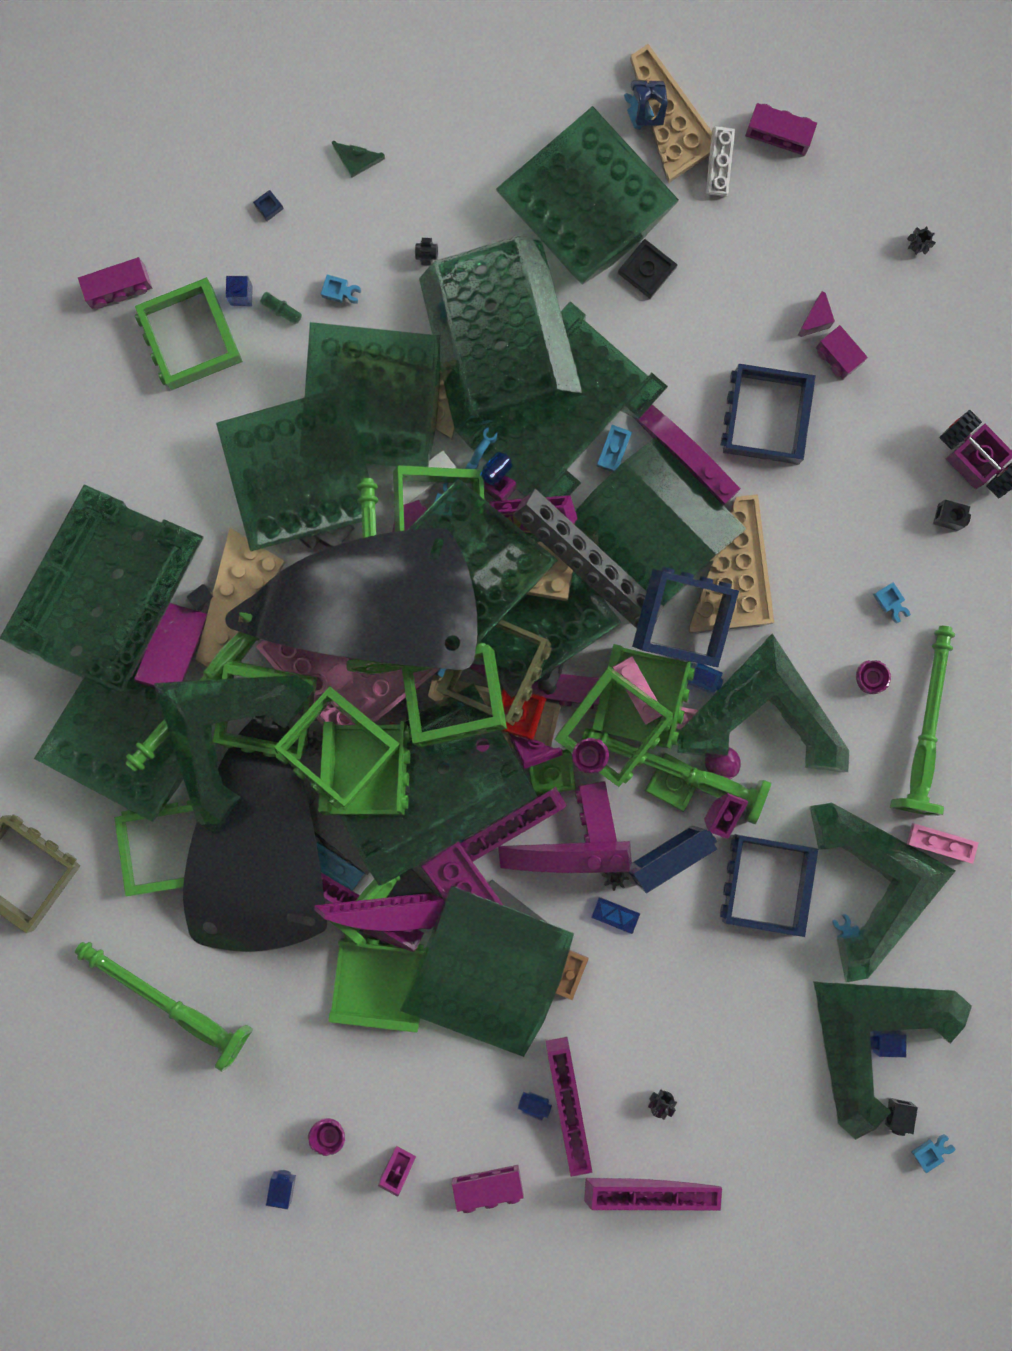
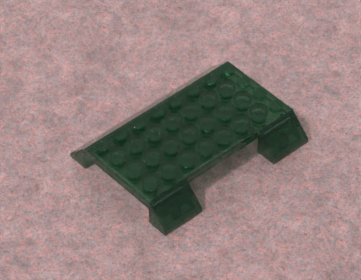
M571 301L454 428L473 451H475L483 439V432L486 428L489 427V431L486 434L488 438H493L497 433L496 441L489 444L481 458L493 469L516 482V489L525 497L534 489L539 491L544 497L571 495L581 482L567 470L618 413L622 411L634 418L640 419L668 388L652 372L649 376L589 325L586 322L587 315Z

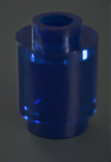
M495 453L482 467L481 477L490 485L498 483L512 468L510 457L505 453Z
M529 1091V1093H522L517 1109L521 1110L522 1114L542 1121L544 1117L548 1118L552 1105L548 1104V1098Z

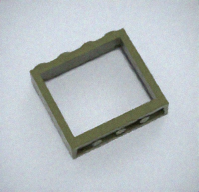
M476 609L477 638L484 623L539 646L508 714H505L506 723L513 726L515 721L518 722L522 716L523 709L521 708L524 702L528 701L531 697L532 684L541 675L542 668L540 667L544 659L547 660L551 653V643L543 637ZM446 669L437 691L493 717L492 708L453 691L462 670Z
M14 814L12 816L6 815L0 818V840L11 827L67 867V870L32 918L0 896V915L23 932L29 933L36 929L81 865L76 862L77 859L73 855L61 852L56 843L51 840L46 841L40 837L41 833L32 827L28 828L22 824L24 821Z

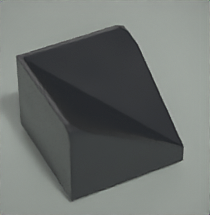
M202 584L191 592L187 599L197 611L201 612L205 603L213 597V593L208 586Z

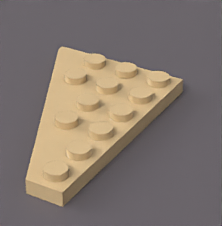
M758 494L735 498L707 578L713 579L712 584L718 585L719 581L732 584L731 589L739 590L729 629L774 623ZM702 589L688 628L689 633L713 630L723 593Z

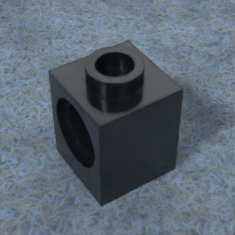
M945 499L937 506L933 524L959 531L968 526L971 514L969 511L971 506ZM951 511L956 513L957 521L951 518Z
M889 1098L885 1125L896 1135L914 1134L918 1107L910 1101Z

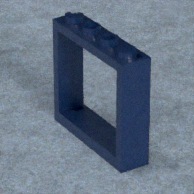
M738 364L735 371L732 370L730 375V383H733L732 391L728 392L727 404H730L729 412H725L723 422L724 425H727L726 433H722L720 446H724L723 453L799 465L804 460L816 375ZM742 377L801 386L792 453L732 444Z
M663 567L662 571L652 569L632 647L646 652L718 668L739 590L731 589L732 584L719 581L718 585L712 584L713 579L700 576L699 580L693 579L694 574L682 571L680 575L674 574L675 569ZM667 579L723 593L706 654L650 642Z
M692 825L632 862L629 874L636 885L647 894L716 851L715 843H717V840L710 830Z
M736 834L735 839L732 838L730 851L733 852L732 861L729 860L727 864L729 881L725 882L723 895L726 896V900L720 909L722 921L730 925L805 937L819 849ZM743 842L804 853L793 927L732 916Z

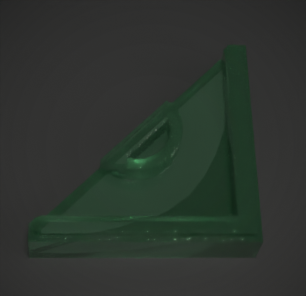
M336 141L331 142L351 178L385 159V155L382 152L376 153L354 145L348 146L336 143Z

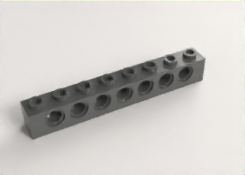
M534 489L521 500L513 516L637 628L647 591L539 491ZM660 604V608H659V611H658L657 619H658V617H659V615H660V612H661V610H662V608H663V606H662L661 604Z

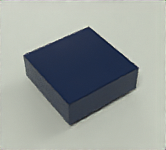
M268 190L253 202L266 221H269L284 209L271 190Z

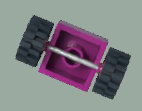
M968 410L939 437L951 450L964 440L945 459L975 490L997 474L986 487L999 499L1012 490V462L1005 468L1003 467L1012 459V450L986 423L976 429L982 421L971 410Z

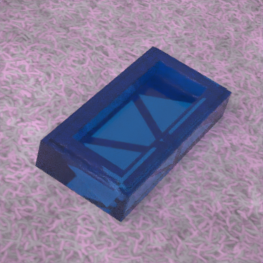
M599 896L591 918L633 934L640 913Z

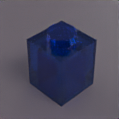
M226 276V298L230 305L252 306L253 285L249 277Z
M697 663L694 667L693 680L688 681V684L710 694L715 693L716 690L719 691L724 681L721 678L723 673L704 664Z
M873 1030V1036L870 1038L871 1049L879 1057L906 1058L907 1035L900 1030Z
M287 1170L274 1171L270 1178L266 1206L282 1209L289 1208L292 1202L296 1175H292Z

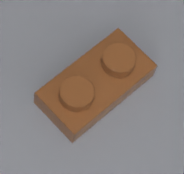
M567 949L551 991L573 1000L589 958Z

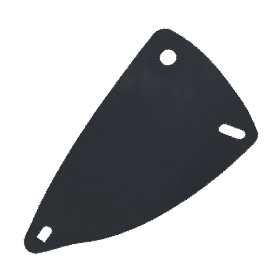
M444 528L384 533L356 539L316 552L278 573L253 596L230 610L225 618L226 625L232 630L289 647L346 658L429 668L467 669L474 661L477 643L476 602L468 567L452 533ZM435 539H443L444 543L439 558L431 560L429 555ZM239 613L251 614V621L238 622ZM450 635H455L460 640V646L455 651H449L445 647V639Z
M276 697L266 698L261 703L252 720L238 735L278 743L290 730L279 699ZM266 712H275L271 724L267 727L263 726L262 722ZM233 746V748H228L211 781L195 825L185 868L183 905L189 935L200 945L240 952L267 951L303 942L324 932L327 928V920L314 910L315 905L325 904L315 832L304 781L293 772L295 768L289 763L284 765L276 757L265 756L260 751L249 753L241 751L239 747ZM294 913L312 917L315 920V924L309 926L290 922L287 919V915ZM209 922L215 925L217 934H208L204 930L203 924Z

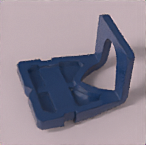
M633 80L631 82V89L634 91V95L639 103L636 124L662 126L668 104L664 81L647 82ZM649 98H653L661 103L658 114L653 120L645 118V102Z

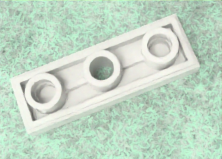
M717 126L712 128L706 195L728 196L735 129ZM719 158L723 160V164L719 162Z
M441 451L421 466L456 468L444 451ZM403 481V505L413 502L438 482Z

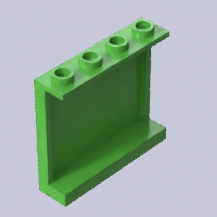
M613 644L608 666L614 669L613 666L632 656L658 703L673 713V718L671 719L674 721L667 732L664 730L658 736L660 741L657 746L672 749L673 745H677L679 732H676L678 723L682 724L685 711L681 710L682 705L689 698L688 681L693 680L695 668H692V662L644 653ZM611 679L601 692L592 729L643 742L662 716L645 725L625 688Z
M401 721L400 725H377L400 744L399 750L346 811L341 807L336 809L328 801L330 797L324 792L321 795L319 794L318 811L321 814L404 815L405 809H408V795H405L406 786H409V773H406V766L410 764V750H407V743L411 741V729L408 728L404 721ZM324 722L320 779L345 799L387 750L357 725H335L333 722Z
M346 935L345 938H341L338 941L339 953L332 1009L329 1013L328 1022L417 1033L420 1023L428 948H424L423 944H419L415 952H411L389 943H380V940L376 938H367L366 944L360 948Z

